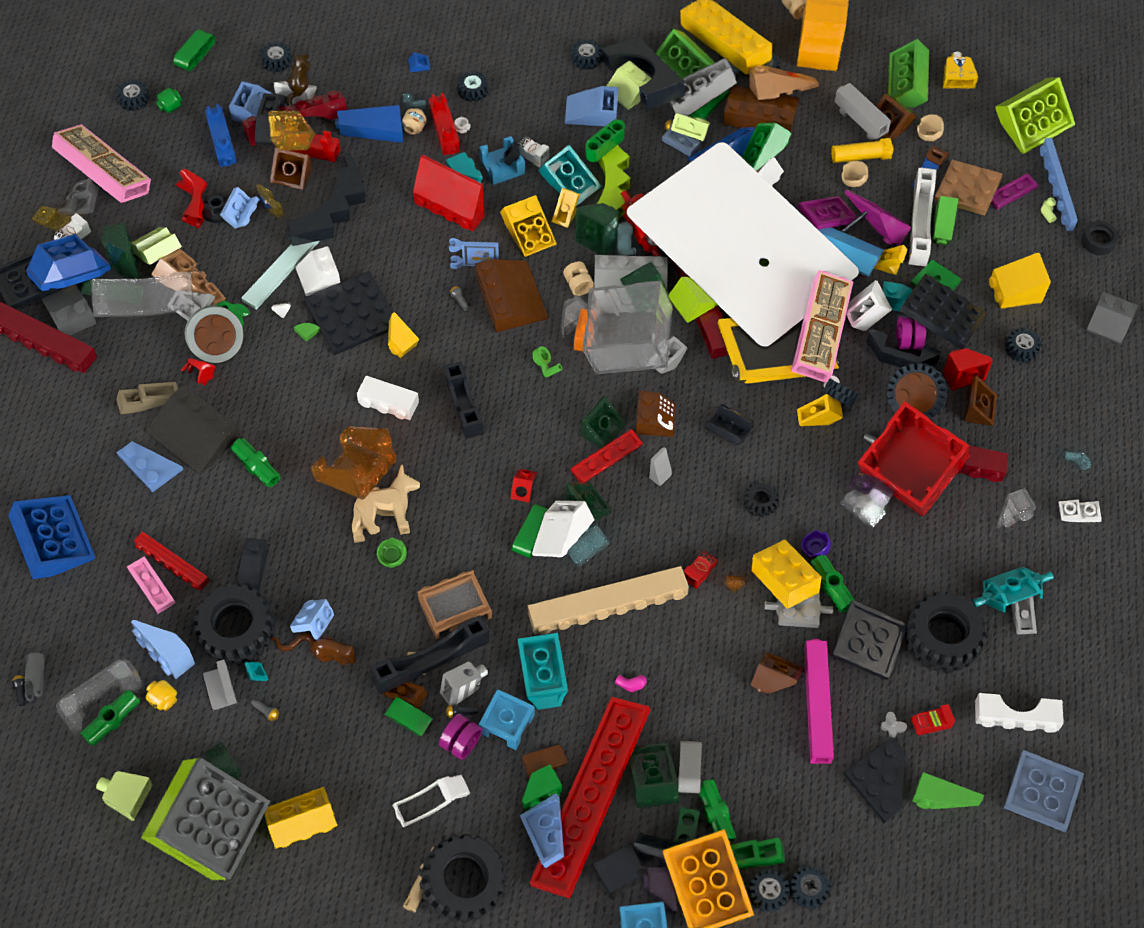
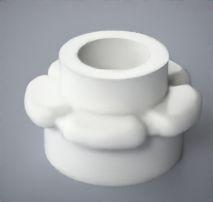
M460 117L455 120L456 132L466 133L470 129V124H468L466 118Z

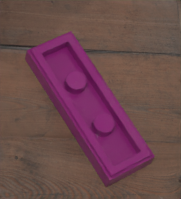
M1027 173L997 189L991 204L997 210L1037 189L1038 184Z

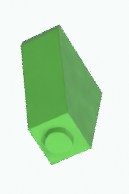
M940 196L936 203L932 241H935L938 245L949 244L952 240L958 198Z

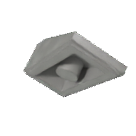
M665 447L651 458L649 478L659 486L672 475Z
M1033 596L1011 604L1016 634H1037Z

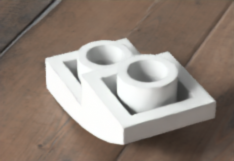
M1079 500L1059 502L1062 521L1101 522L1099 501L1079 503Z

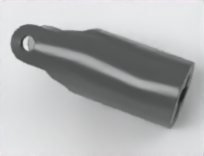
M29 653L26 655L25 698L29 702L34 700V695L36 697L43 695L45 656L41 653Z

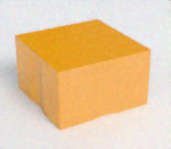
M848 0L805 1L797 60L798 67L837 71L846 27Z

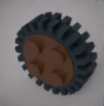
M926 363L907 364L897 370L888 383V403L891 404V409L897 412L905 401L931 419L941 411L946 403L948 388L945 384L946 380L941 376L940 371Z

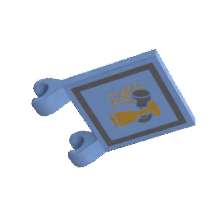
M456 238L449 240L451 244L449 250L456 252L462 249L463 259L459 256H451V261H456V263L450 264V267L453 269L461 266H475V263L490 259H499L498 243L462 242Z

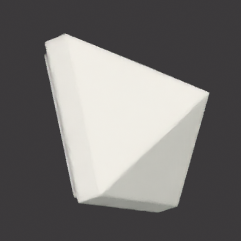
M291 303L274 304L272 310L284 318L291 307Z

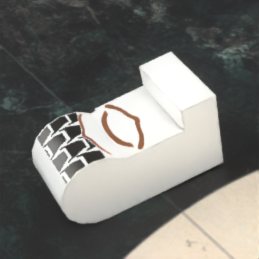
M524 137L518 143L520 155L535 165L541 167L549 159V146L545 144L541 146L529 137Z
M76 213L71 217L72 221L55 233L54 240L72 234H77L82 239L91 231L87 221Z

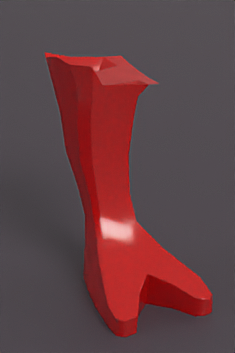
M182 169L180 174L184 180H179L176 185L192 195L191 203L184 212L182 221L200 229L205 221L202 217L204 204L201 196L207 188V182L196 174Z

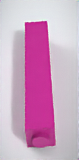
M811 639L806 641L804 647L810 763L831 764L834 753L827 641Z

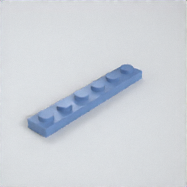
M1045 138L1043 146L1040 147V154L1044 156V167L1049 173V183L1053 185V196L1057 198V209L1062 214L1061 222L1065 225L1066 231H1073L1078 219L1052 138Z

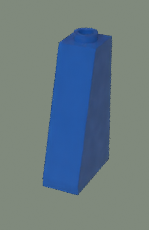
M399 105L338 111V118H335L336 129H340V135L403 142Z

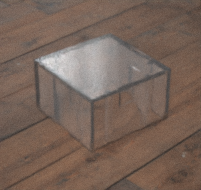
M661 281L635 283L628 286L590 288L583 352L596 374L667 368L672 304Z

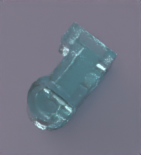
M628 222L620 223L616 230L617 255H637L636 248H631L632 225Z

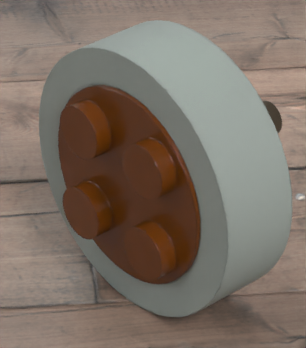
M205 306L195 311L188 319L185 327V339L189 349L197 357L207 362L219 363L232 358L238 352L243 341V328L239 319L231 311L220 306Z

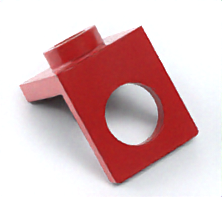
M518 469L513 478L511 499L530 502L532 484L537 476V472ZM522 486L526 488L527 494L519 496L516 492L517 487Z

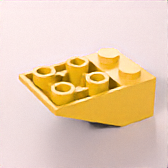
M536 195L506 206L501 210L500 213L504 223L524 257L557 244Z

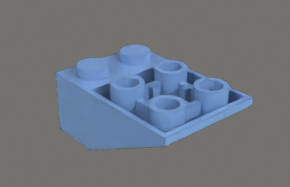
M242 81L229 105L232 120L242 122L248 117L257 116L263 94L270 92L258 85Z
M600 86L567 96L565 124L606 126L611 121L616 120L618 87Z

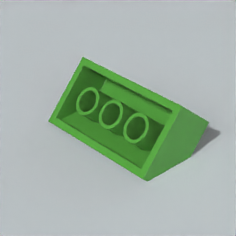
M676 29L671 31L656 52L681 79L715 63L684 32Z
M918 39L890 53L888 95L893 96L906 107H916L928 101L929 50Z

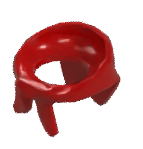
M189 358L187 364L181 369V371H185L188 368L189 374L194 367L199 369L197 383H202L205 386L213 378L216 366Z

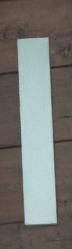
M319 241L292 246L291 244L242 296V302L257 310Z

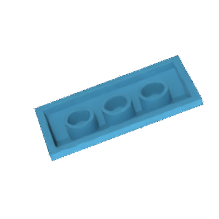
M834 228L818 230L858 268L859 274L866 277L870 276L884 252L879 247Z

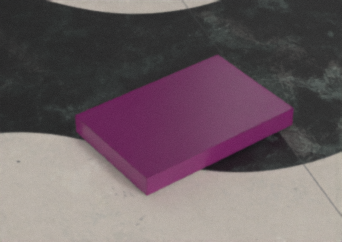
M839 196L800 202L797 206L800 212L817 230L847 225L858 217Z

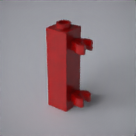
M441 93V96L435 97L433 94L432 98H428L429 110L443 155H453L460 152V143L444 93Z
M285 122L283 123L284 127L278 129L281 132V136L275 137L273 142L277 148L307 154L316 159L336 162L341 148L339 139L331 137V132L323 130V135L295 129L290 130V123L285 125Z

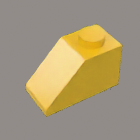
M394 312L389 320L388 346L394 355L401 358L417 345L419 338Z
M828 394L797 409L800 426L830 425L843 418L841 402Z

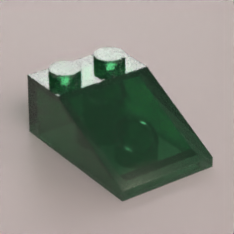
M668 742L635 746L629 759V767L636 807L642 808L679 803L678 781Z

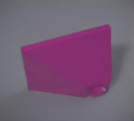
M846 189L844 193L861 213L865 211L868 213L865 215V218L879 234L884 236L883 240L890 245L893 243L901 245L911 226L877 204Z

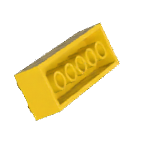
M697 0L681 10V26L723 58H726L727 61L746 75L749 74L750 68L763 65L772 59V43L713 0Z

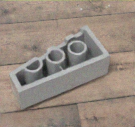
M725 58L682 78L686 84L684 89L685 96L670 101V104L675 114L679 113L688 116L736 84V79L727 59Z

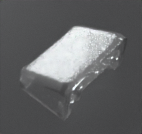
M126 659L115 661L57 702L56 711L74 737H77L83 731L82 722L87 719L82 710L115 687H118L122 693L128 689L134 691L137 695L145 690L131 662Z

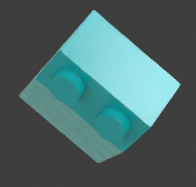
M570 145L543 164L538 170L544 179L559 193H561L562 188L579 193L577 205L601 187L600 183Z

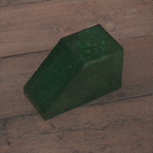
M222 742L203 753L210 764L234 779L242 776L238 765Z

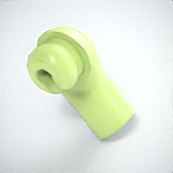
M1051 197L1043 202L1041 208L1042 214L1049 223L1057 219L1052 212L1056 201Z

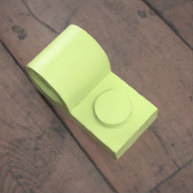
M676 113L671 130L704 141L710 122Z

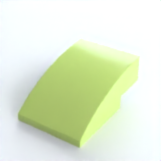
M158 227L128 244L131 250L147 264H152L182 247L175 234H170L167 227Z

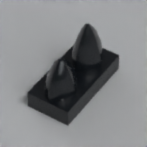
M640 833L634 843V850L638 851L639 857L644 863L652 860L654 856H658L662 870L667 872L669 869L663 850L682 843Z

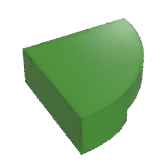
M302 323L295 326L294 330L307 342L320 332V327L312 323Z

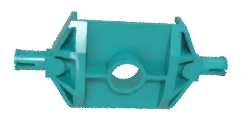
M1020 567L983 581L982 597L973 599V606L976 608L983 604H988V606L1004 613L1006 606L1037 594H1040V599H1042V584L1053 580L1054 576L1050 571L1040 575L1025 567Z

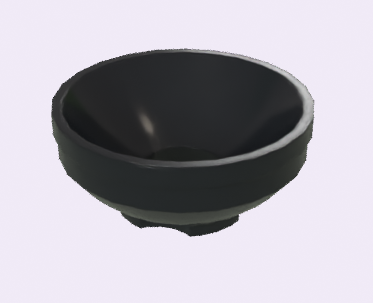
M213 195L203 202V217L211 223L225 222L226 220L220 216V213L228 197ZM214 201L221 202L219 206L211 205Z

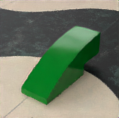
M779 837L759 842L751 840L730 845L738 869L786 863L783 844Z

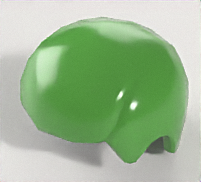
M389 538L378 546V560L386 567L394 568L400 566L406 559V546L401 540Z

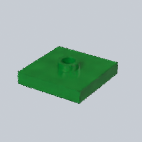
M932 259L911 281L910 285L915 288L926 273L929 276H933L944 286L950 287L953 291L960 284L961 278Z

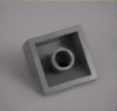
M1103 292L1086 331L1121 344L1138 305Z

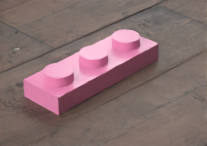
M145 556L127 566L129 572L158 614L175 604L174 599Z

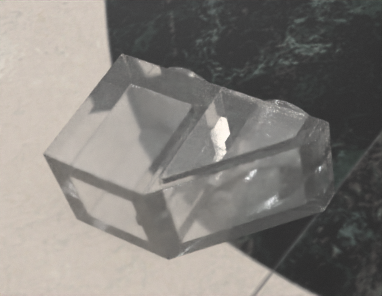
M1025 488L1007 495L996 524L997 528L1002 526L1010 527L1016 521H1027L1033 516L1036 506Z
M854 489L848 492L840 502L842 506L860 521L871 527H874L886 514L873 497Z

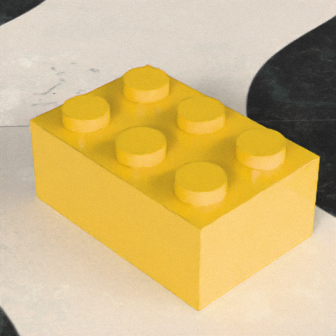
M786 540L753 555L752 572L787 609L819 593L822 577Z

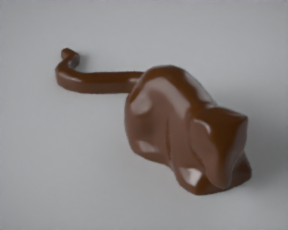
M304 633L286 646L281 645L276 637L271 639L276 642V646L280 651H289L300 642L308 641L311 652L322 662L334 660L341 665L357 662L353 646L347 645L344 642L333 641L330 636H322L315 640L312 635Z

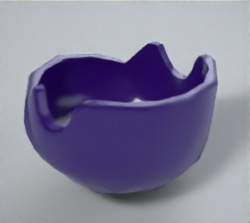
M814 530L812 533L807 534L801 542V549L804 555L810 559H815L819 555H827L831 548L830 538L825 531L823 533Z

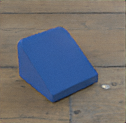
M413 52L408 59L410 72L430 70L428 56Z

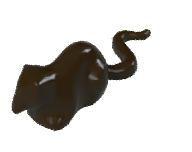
M307 53L295 55L294 62L291 65L292 73L287 78V84L292 93L286 97L287 106L293 105V98L301 96L309 86L307 73L310 69V62L307 61L309 58ZM303 117L298 118V122L296 125H292V129L303 123Z

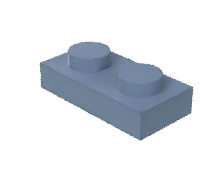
M671 128L662 137L663 142L690 157L697 151L701 143L690 136L672 131Z

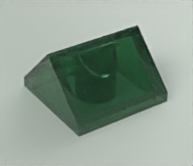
M606 396L600 399L581 422V436L599 448H603L611 443L626 425V422Z
M567 483L566 499L568 501H585L594 518L592 523L612 512L592 483Z

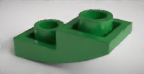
M398 697L394 699L384 714L400 726H405L419 737L423 735L433 720L419 709Z

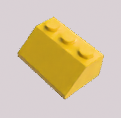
M324 787L269 806L264 813L275 849L287 847L292 842L300 839L306 840L319 832H328L337 826Z

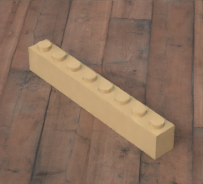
M679 566L528 605V615L534 635H545L550 633L551 630L558 628L564 630L569 628L570 625H584L590 620H603L612 614L622 615L627 613L628 610L644 609L647 605H661L666 600H680L688 594L689 586L683 569Z

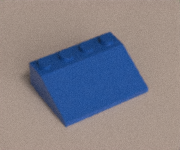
M71 495L13 502L8 516L32 579L52 577L96 558Z

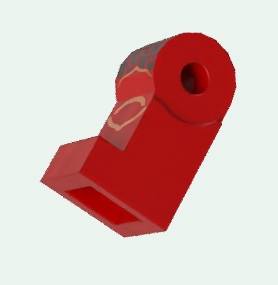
M704 550L684 570L687 583L697 589L716 566L718 559Z

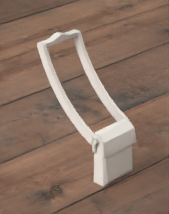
M462 775L447 776L437 780L418 793L394 803L393 807L396 811V817L400 820L402 826L405 827L435 813L452 802V800L469 795L470 791ZM439 785L446 801L424 815L405 823L398 805Z

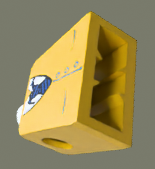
M960 52L952 53L951 57L947 58L944 67L943 88H975L978 75L970 57H962Z

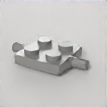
M819 593L788 609L779 600L777 602L765 601L764 610H776L778 625L819 628V617L821 614L833 615V606H821Z

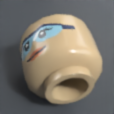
M418 108L409 109L406 111L401 124L405 132L414 135L422 131L427 119L422 110Z

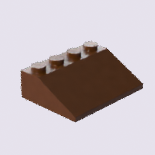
M733 85L726 104L723 124L742 128L756 127L758 123H777L791 132L799 98L780 94L778 98L758 100L750 88Z
M490 259L475 263L476 278L496 332L548 319L527 261Z

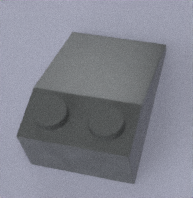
M76 284L41 298L57 330L69 336L97 324L89 305Z

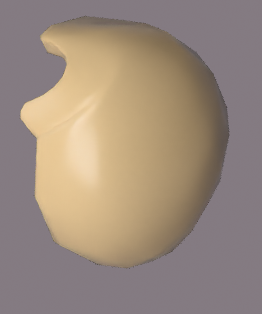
M930 114L922 117L920 125L917 126L918 136L925 141L937 140L944 131L943 120L938 115Z
M851 161L843 166L842 181L845 185L855 188L862 186L867 181L868 167L864 162Z

